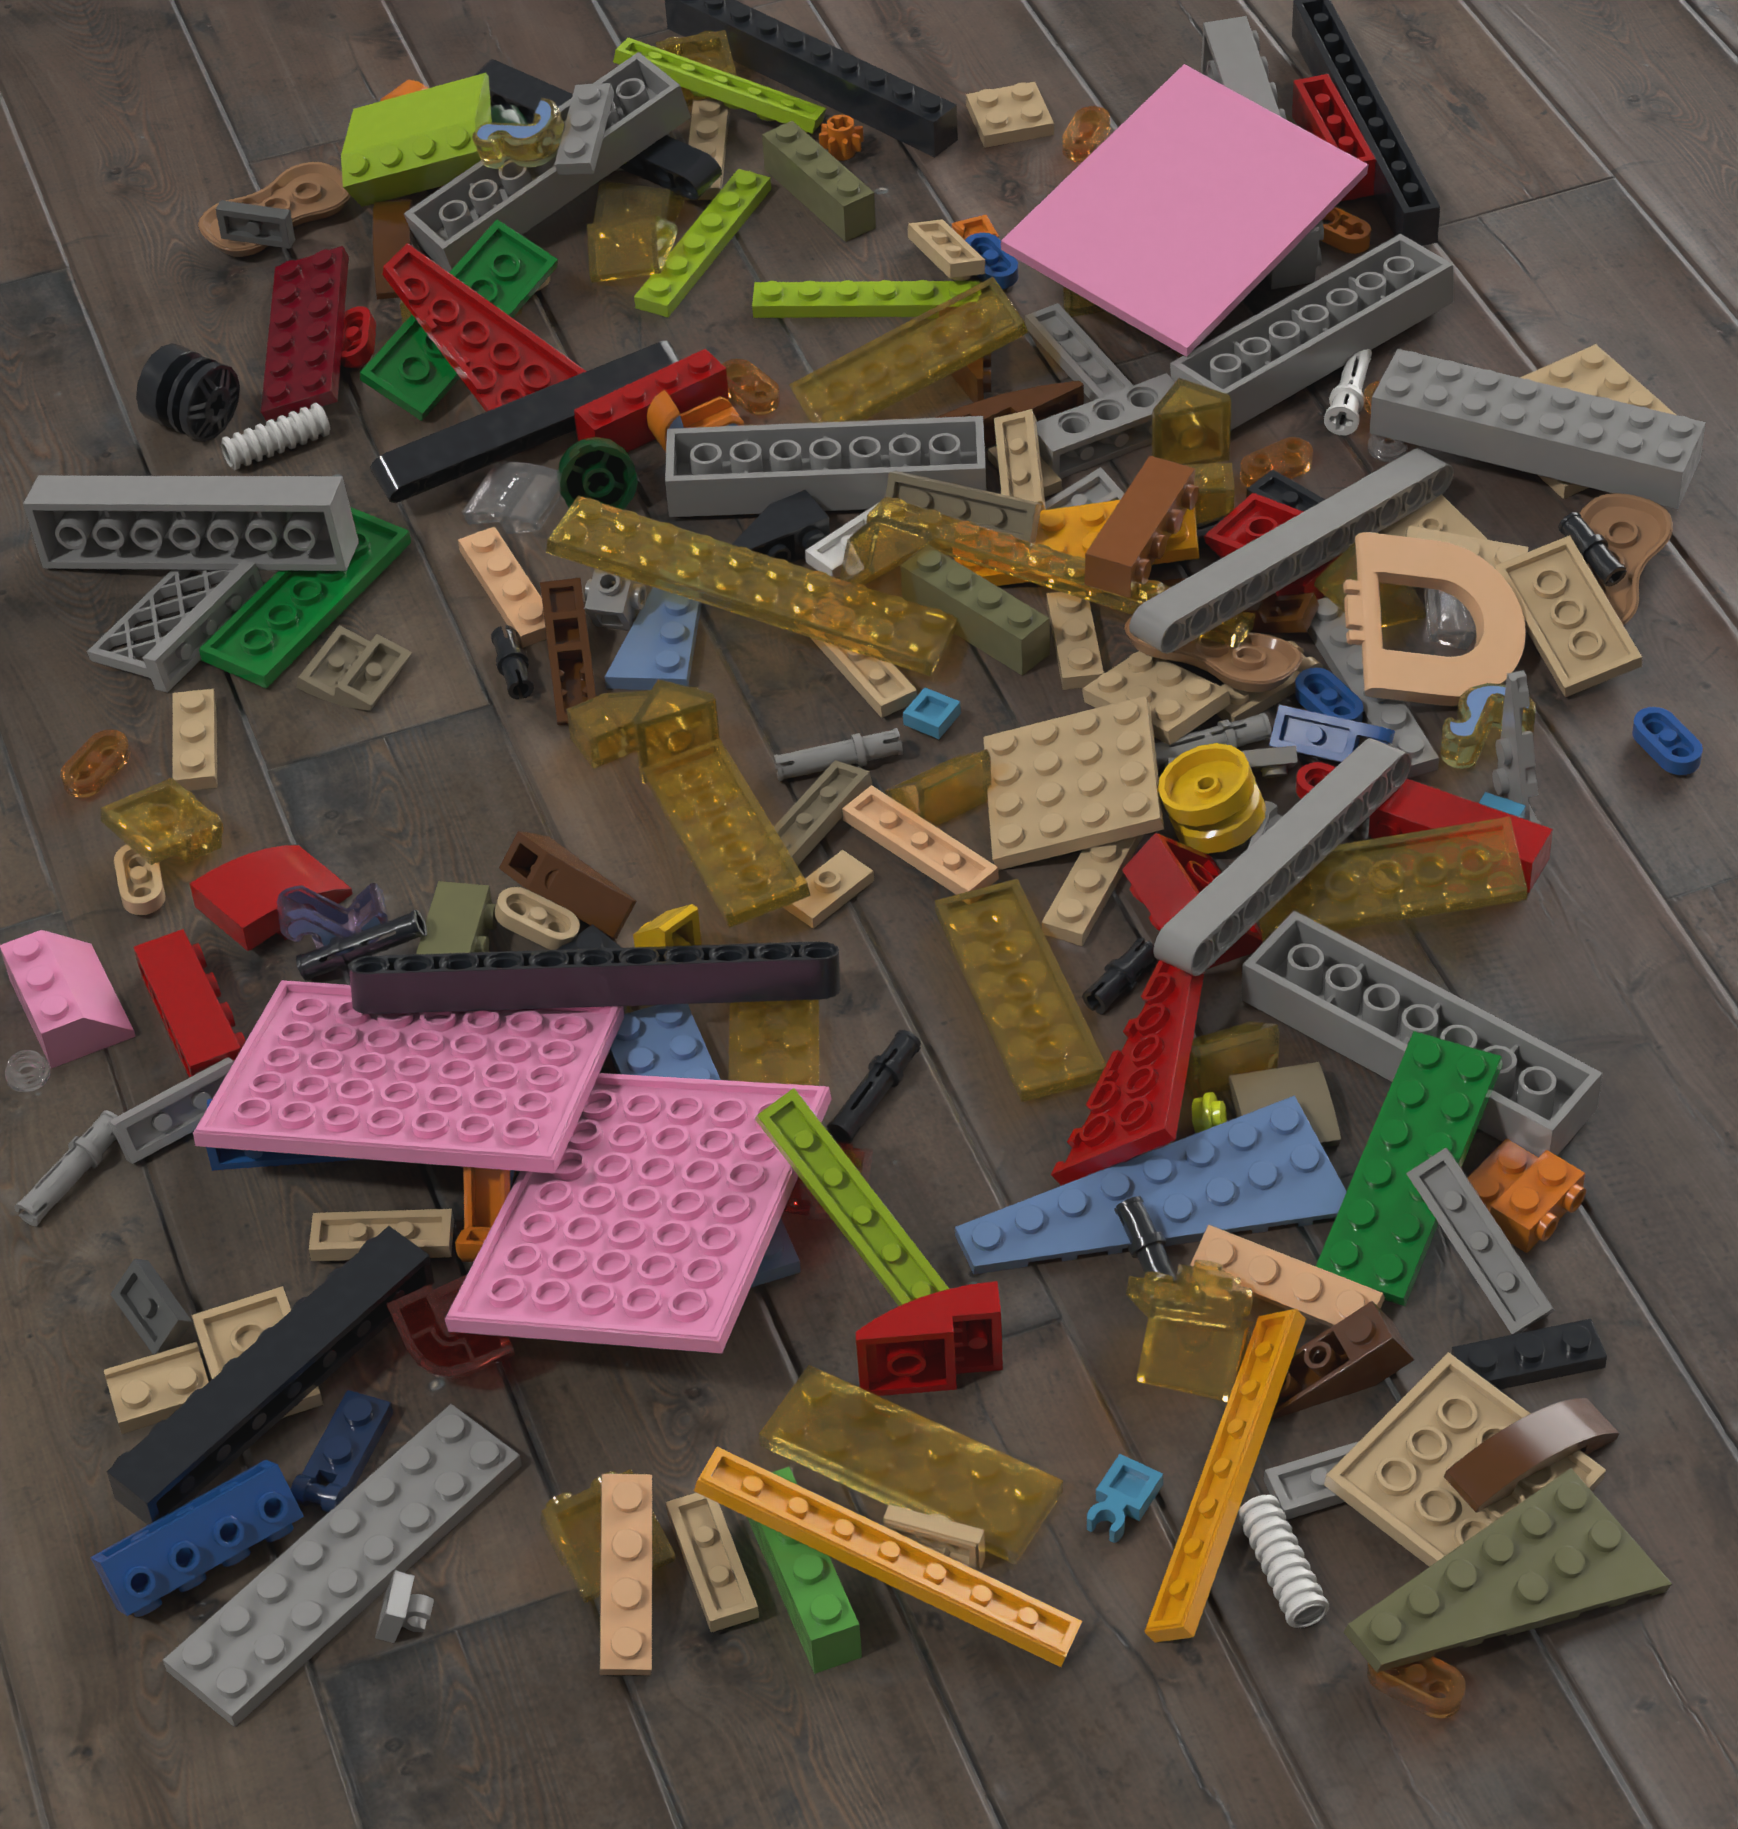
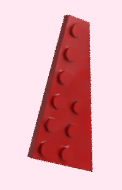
M407 243L384 265L382 273L384 278L486 412L586 372L582 367Z
M1160 960L1158 961L1141 995V998L1146 1002L1137 1018L1129 1019L1123 1030L1128 1039L1122 1051L1116 1050L1112 1052L1086 1103L1091 1112L1085 1124L1081 1128L1073 1129L1067 1141L1072 1149L1066 1161L1057 1162L1051 1173V1176L1061 1186L1115 1164L1127 1162L1132 1157L1155 1148H1162L1175 1141L1205 971L1199 976H1194Z

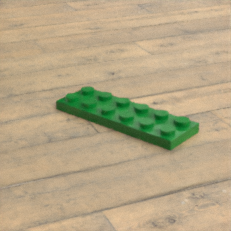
M496 219L449 273L513 318L555 271L558 259ZM413 315L403 323L360 372V381L420 421L426 418L460 379L459 375Z
M350 507L359 542L347 570H279L199 648L201 661L267 688L411 543L410 531Z
M1413 1031L1316 1267L1382 1292L1386 1301L1406 1306L1439 1224L1406 1173L1444 1148L1449 1149L1460 1168L1462 1167L1503 1066L1502 1056Z

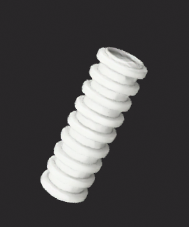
M314 403L309 410L303 407L298 414L292 411L287 418L284 415L279 416L277 422L271 419L266 422V426L260 423L255 426V430L251 428L245 429L242 435L236 432L231 439L228 436L223 437L221 448L228 465L232 469L238 470L240 469V464L248 466L252 463L253 459L259 462L263 460L264 455L268 458L274 456V451L280 454L285 451V447L289 449L295 448L298 442L304 445L309 438L312 441L317 440L319 434L323 437L328 436L330 424L322 406Z
M1260 1495L1248 1500L1240 1507L1237 1519L1243 1526L1244 1534L1249 1538V1544L1255 1551L1256 1559L1261 1563V1569L1267 1576L1268 1584L1273 1588V1594L1279 1601V1607L1285 1614L1287 1623L1295 1628L1308 1627L1317 1623L1327 1614L1329 1603L1323 1596L1322 1588L1317 1584V1578L1311 1571L1309 1562L1304 1558V1552L1298 1545L1297 1537L1292 1533L1291 1525L1286 1521V1515L1280 1508L1279 1500L1272 1495Z

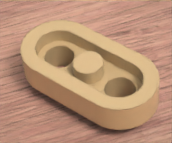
M132 842L121 847L114 856V864L123 907L126 911L135 915H147L157 911L164 904L166 896L155 848L145 842Z
M510 887L503 890L498 896L494 910L496 920L503 927L547 949L557 950L562 945L571 942L578 934L579 920L571 911L525 888Z

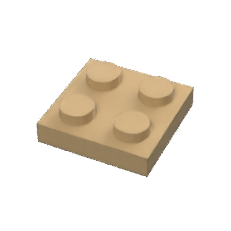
M1035 82L1017 83L1013 86L983 89L979 92L966 94V107L984 148L1054 135V122Z

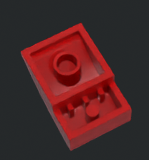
M1252 493L1204 536L1205 542L1219 557L1223 558L1303 513V511ZM1353 547L1275 592L1276 595L1314 593L1317 600L1322 599L1354 569Z
M299 845L277 846L243 855L189 883L195 907L248 952L275 933L284 940L291 937L288 932L289 926L298 920H306L311 923L320 917L315 904L310 901H298L289 907L283 900L286 892L300 888L333 906L338 905L353 895L351 887Z
M998 1281L965 1285L917 1298L875 1318L856 1331L860 1398L957 1390L956 1374L1003 1370L1002 1322Z

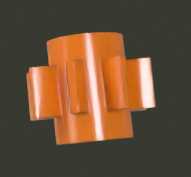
M835 115L828 119L827 124H821L819 144L824 149H828V152L839 161L848 160L856 152L861 151V142H864L863 126L854 127L853 118L847 115Z

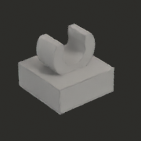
M399 1571L394 1572L384 1595L375 1635L376 1639L395 1643L402 1626L413 1632H424L426 1621L431 1617L434 1599L422 1594L411 1595L414 1575Z

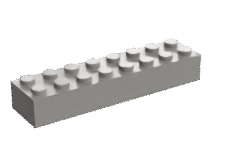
M1247 16L1203 23L1201 73L1286 119L1284 109H1278L1277 107L1278 95L1274 82L1269 83L1268 81L1269 69L1267 59L1259 54L1260 42L1256 30L1251 31ZM1322 220L1267 275L1271 289L1315 282L1316 266H1321L1322 264L1319 240L1324 239Z
M640 52L636 53L593 83H611L614 91L594 174L558 175L554 165L558 150L551 158L537 165L524 164L515 157L505 158L499 163L498 167L492 166L488 162L503 151L547 152L551 148V142L546 140L551 127L557 129L561 133L562 138L571 98L551 112L549 121L538 133L527 138L514 137L405 212L404 216L417 245L443 269L450 272L496 219L521 235L529 231L532 227L691 118L680 85Z
M1399 234L1194 349L1187 357L1182 356L1171 362V378L1189 397L1190 413L1225 434L1344 366L1355 353L1367 349L1372 350L1454 302V264L1404 235Z
M1397 349L1372 396L1370 434L1610 493L1635 495L1663 506L1678 509L1701 459L1706 422L1652 410L1647 407L1635 406L1605 397L1589 395L1568 388L1539 383L1530 379L1518 378L1492 370L1468 366L1450 360L1422 355L1413 351Z
M983 416L667 429L665 484L669 517L761 514L771 503L806 490L823 511L869 509L877 503L885 501L888 475L892 471L986 491Z
M38 475L23 503L43 568L233 570L243 560L256 563L258 570L346 571L359 542L343 476Z
M1293 911L1243 963L1242 1001L1391 1082L1395 1077L1413 1031L1502 1056L1503 1066L1478 1129L1502 1142L1507 1138L1537 1157L1545 1150L1557 1156L1598 1109L1602 1072L1296 911Z

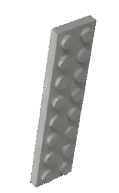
M450 1404L164 1658L163 1662L166 1671L227 1722L236 1727L388 1588L395 1571L405 1573L522 1466L520 1455L454 1405Z

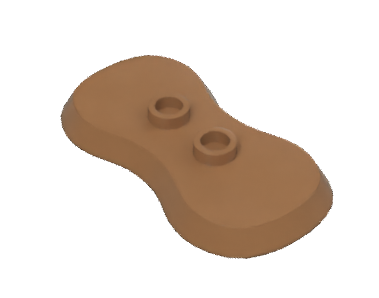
M308 162L285 170L272 183L253 194L226 201L290 210L293 227L302 223L327 218L338 213L345 207L351 195L343 188L342 171L326 163ZM218 204L209 208L199 219L198 227L201 234L217 249L227 255L234 257L249 256L268 247V245L221 239L215 210Z
M1613 493L1596 497L1581 510L1580 515L1595 534H1601L1607 540L1608 549L1626 567L1627 573L1625 577L1614 586L1608 587L1593 568L1587 564L1624 626L1634 616L1638 608L1640 575L1647 562L1668 543L1673 531V522L1668 511L1654 501L1630 494Z
M1132 616L1124 627L1132 645L1140 652L1155 658L1183 662L1208 671L1228 686L1247 692H1266L1279 687L1298 669L1303 659L1301 652L1294 645L1283 639L1238 630L1223 623L1169 654L1162 653L1131 634L1129 625Z

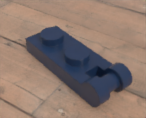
M350 1390L346 1391L302 1474H298L292 1483L290 1490L297 1504L307 1506L310 1502L321 1505L322 1511L329 1513L353 1491L393 1415L391 1402ZM322 1481L329 1483L327 1486L320 1485Z

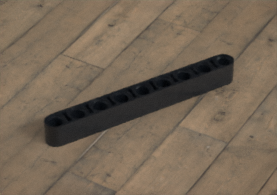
M493 59L489 60L474 75L486 73L489 76L491 107L502 105L505 110H512L511 105H514L521 111L529 126H532L541 119V116L535 113L541 100L550 105L552 112L573 96L570 92ZM668 135L663 136L619 167L694 201L698 200L722 175L720 165L711 155Z
M669 341L655 343L388 451L372 462L370 470L389 502L398 503L576 430L574 409L681 359Z

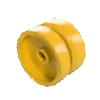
M1214 743L1190 749L1170 762L1159 777L1158 793L1180 843L1203 853L1223 852L1243 844L1258 831L1265 819L1266 804L1255 782L1249 762L1245 754L1232 745Z

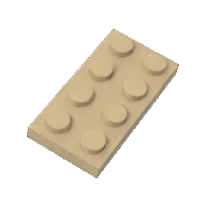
M1570 535L1494 566L1515 593L1524 616L1525 629L1565 697L1642 667L1641 654Z

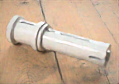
M1370 349L1359 351L1349 358L1344 365L1339 385L1330 394V407L1324 415V424L1334 434L1343 436L1352 434L1359 425L1358 413L1362 410L1365 403L1362 388L1368 364L1371 360L1370 357L1372 356ZM1345 415L1344 423L1340 425L1341 416Z

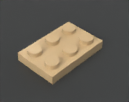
M1140 651L1133 653L1129 658L1082 688L1084 702L1095 708L1146 696L1151 708L1154 737L1169 745L1231 704L1229 690L1165 659L1148 656Z
M283 1286L191 1315L211 1379L221 1372L229 1360L237 1358L255 1343L258 1336L265 1329L273 1327L291 1311ZM317 1386L284 1417L323 1405L319 1387Z

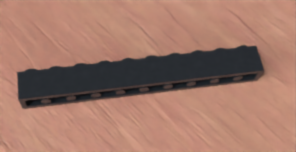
M665 0L667 29L935 158L958 140L957 105L737 0Z
M1293 0L1292 37L1312 76L1329 74L1376 159L1374 197L1395 236L1402 234L1421 246L1438 243L1440 205L1331 0Z

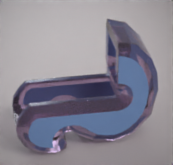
M371 883L358 894L348 908L302 885L283 890L278 895L276 901L281 933L294 942H300L304 935H312L317 948L330 944V939L338 935H342L345 938L388 921L383 890L376 883ZM381 937L370 940L369 944L378 941ZM354 947L334 955L339 956L347 952L353 951Z

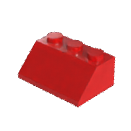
M1155 833L1122 869L1131 883L1129 888L1131 893L1137 900L1145 904L1151 914L1149 916L1150 922L1159 931L1222 873L1210 855L1158 833ZM1255 923L1209 968L1254 953L1267 938Z

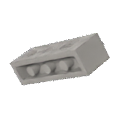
M1165 373L1036 422L1040 456L1060 479L1190 430V399L1172 378Z

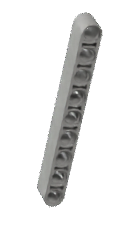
M1372 738L1365 740L1164 925L1154 944L1155 958L1194 976L1202 974L1401 787L1411 768V755L1408 752Z

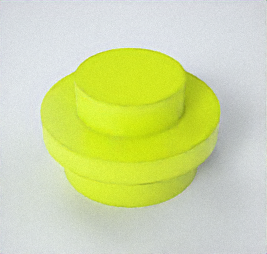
M1214 1092L1204 1093L1202 1098L1193 1099L1192 1122L1195 1133L1227 1122L1224 1101H1218Z

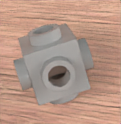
M613 563L610 566L596 565L592 579H589L585 586L584 596L586 604L584 609L597 627L630 630L639 609H643L645 605L646 587L641 582L636 571L628 565Z

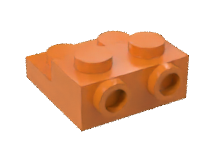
M1507 1138L1468 1177V1180L1509 1242L1525 1253H1528L1539 1240L1543 1242L1548 1240L1554 1233L1562 1216L1567 1211L1570 1213L1575 1212L1586 1195V1189L1583 1187L1585 1178L1583 1171L1548 1150H1545L1537 1157Z

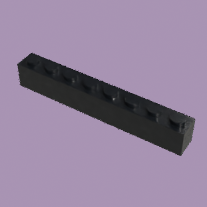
M390 1226L384 1229L378 1236L367 1240L355 1256L342 1267L334 1269L324 1283L309 1296L298 1300L291 1311L273 1327L265 1329L258 1336L256 1342L237 1358L229 1360L216 1377L203 1388L191 1393L178 1410L166 1420L158 1422L151 1429L147 1437L132 1450L121 1454L115 1460L113 1466L106 1471L114 1498L147 1525L185 1505L435 1283L429 1254Z

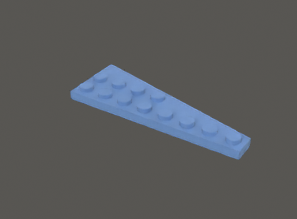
M1294 1095L1162 1148L1134 1157L1127 1162L1116 1164L956 1226L955 1237L973 1274L1028 1267V1262L1055 1258L1069 1261L1077 1259V1255L1107 1251L1108 1255L1122 1253V1249L1128 1248L1131 1243L1114 1208L1119 1203L1136 1196L1142 1197L1143 1204L1156 1231L1163 1233L1166 1239L1164 1246L1201 1241L1208 1224L1229 1233L1252 1230V1234L1266 1232L1268 1227L1298 1223V1227L1312 1225L1314 1220L1336 1217L1347 1191Z

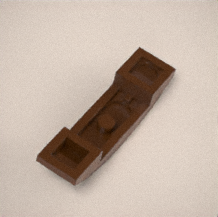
M412 199L374 203L373 256L377 300L399 298L382 273L384 265L407 243L412 246L411 229L404 216L405 212L413 208Z
M1587 1398L1561 1401L1529 1414L1499 1431L1446 1471L1444 1478L1477 1513L1510 1496L1519 1481L1579 1450L1588 1455L1616 1440L1620 1433Z

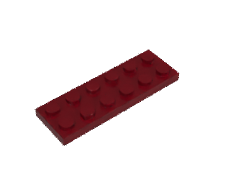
M343 246L330 250L324 249L314 255L298 260H289L275 267L261 414L266 422L271 419L276 421L282 415L289 417V413L292 411L298 414L303 407L309 410L314 403L325 406L338 402L349 256Z

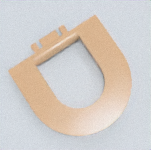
M1363 532L1355 536L1358 581L1349 579L1343 584L1344 593L1351 594L1346 595L1344 598L1346 628L1352 629L1346 633V640L1350 645L1362 646L1364 694L1366 696L1456 706L1467 704L1468 695L1475 689L1485 686H1501L1506 681L1507 674L1514 671L1523 653L1525 622L1515 593L1505 578L1491 564L1475 553L1447 542ZM1379 582L1436 589L1454 596L1468 609L1476 626L1474 649L1467 654L1456 657L1383 649Z

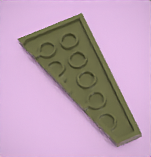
M1570 1468L1350 1622L1343 1633L1376 1672H1381L1431 1658L1435 1653L1462 1645L1464 1648L1481 1644L1484 1639L1502 1634H1506V1636L1575 1618L1581 1612L1607 1605L1608 1608L1625 1604L1628 1599L1646 1594L1654 1596L1665 1593L1672 1583L1573 1469Z

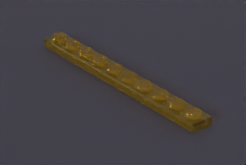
M885 496L867 515L866 529L921 547L930 545L943 554L1132 615L1144 602L1171 588L1159 581L1147 580L1145 584H1139L1131 598L1085 585L1084 557L1072 556L1053 550L1046 545L1034 544L1015 538L1009 533L993 531L978 526L971 521H962L943 515L937 510L925 509L906 503L899 498ZM1242 611L1200 637L1237 648L1254 628L1255 614Z

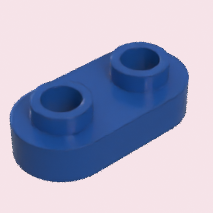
M976 233L965 239L985 259V274L977 275L985 285L996 290H1003L1017 282L1019 277L1018 261L1001 250V241L998 237L990 233Z
M1308 668L1297 675L1295 680V698L1307 711L1357 722L1363 721V702L1332 672L1323 668Z
M1647 707L1637 712L1633 722V738L1665 771L1676 775H1687L1699 768L1703 751L1701 742L1670 711L1660 707Z

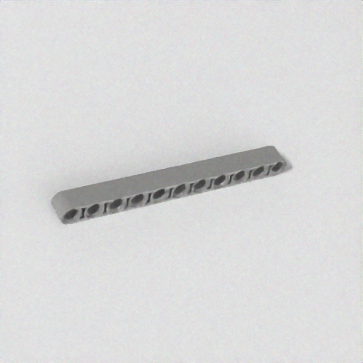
M1418 448L1406 453L1144 602L1137 608L1131 618L1129 625L1131 634L1162 653L1169 654L1351 549L1355 546V536L1363 532L1378 533L1430 503L1441 494H1444L1452 482L1454 475L1453 467Z

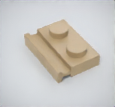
M197 1342L104 1370L122 1434L166 1420L186 1402L191 1393L209 1383Z

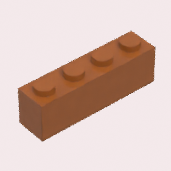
M1153 456L1148 457L1085 553V585L1131 598L1139 584L1147 582L1155 559L1163 557L1171 534L1176 535L1183 521V515L1187 509L1192 510L1197 502L1199 488L1194 486L1195 468Z

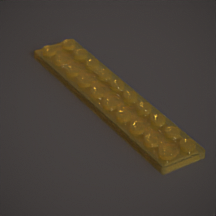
M578 496L547 539L546 553L931 676L957 629L958 618L940 609L920 605L899 596H892L867 588L862 584L851 583L829 576L821 571H814L789 563L783 559L763 555L746 547H738L713 539L708 535H701L676 527L670 523L647 518L633 511L622 510L603 504L595 499Z

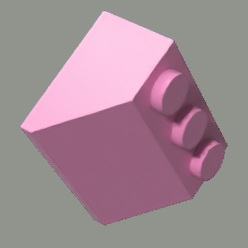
M39 930L0 945L10 982L51 1069L136 1037L134 1029L91 943Z

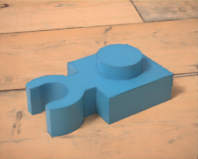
M1119 1454L1096 1488V1501L1099 1503L1093 1505L1087 1513V1530L1093 1532L1099 1522L1109 1521L1113 1523L1109 1529V1541L1113 1543L1119 1541L1125 1532V1517L1129 1516L1138 1521L1141 1520L1163 1486V1473Z

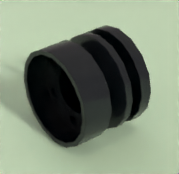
M170 343L161 346L150 356L144 365L137 383L136 400L138 409L145 418L163 426L174 428L177 432L186 434L192 439L206 442L216 438L223 432L233 418L239 402L240 384L238 375L232 367L219 363L214 359L202 357L200 353L181 345Z

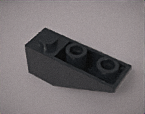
M806 490L771 503L720 556L722 587L725 590L806 557V549L830 534L828 515Z

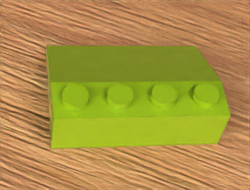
M483 73L354 108L341 153L343 188L361 207L375 202L386 201L446 185L494 152L493 133L488 136L487 140L480 139L477 135L478 130L483 125H492L489 76Z

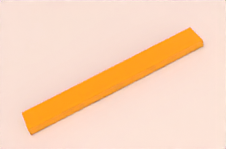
M1298 1309L1258 1316L1145 1629V1634L1154 1643L1192 1638L1196 1633L1306 1318Z
M716 1447L696 1482L694 1492L1059 1667H1062L1081 1626V1620L719 1447Z

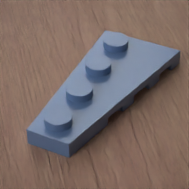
M664 565L646 599L643 609L640 610L605 675L606 689L688 691L706 579L704 566Z

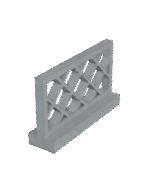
M243 560L233 570L172 569L87 651L90 660L151 678L156 690L168 693L201 660L199 648L264 585L256 563ZM191 571L203 573L198 576L184 579ZM220 582L215 588H211L212 584ZM205 587L204 591L184 596V592ZM178 595L177 599L159 603L163 598ZM194 607L190 612L186 611L187 608ZM180 611V615L159 620V616ZM149 619L153 620L152 623L133 628L139 622ZM170 631L166 636H161V633ZM155 635L153 640L134 645L133 641ZM127 643L126 648L112 652L109 651L112 647ZM145 655V656L143 657V660H144V661H141V660H137V659H136V657H140V656Z

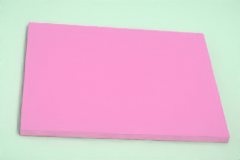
M1184 64L1001 240V250L1187 357L1367 174L1368 164Z
M282 980L194 1130L195 1146L555 1174L624 1019L623 1006L363 1014L356 1012L352 1007L350 985Z
M599 1073L555 1174L519 1172L445 1318L448 1332L723 1353L798 1178L797 1173L763 1131L755 1117L791 1089L795 1088L822 1123L831 1102L829 1087Z

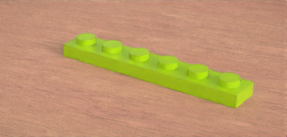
M627 38L615 50L613 63L620 65L640 52L676 81L680 87L689 89L693 95L720 100L725 106L732 109L748 110L756 113L760 119L766 121L776 120L784 124L793 121L806 133H813L824 120L825 107L640 41Z
M738 169L634 296L635 308L669 318L770 192L771 177Z
M846 280L842 282H754L753 318L937 317V305L980 304V281L882 280L853 282Z
M795 1088L756 1115L755 1120L898 1306L917 1298L949 1289Z

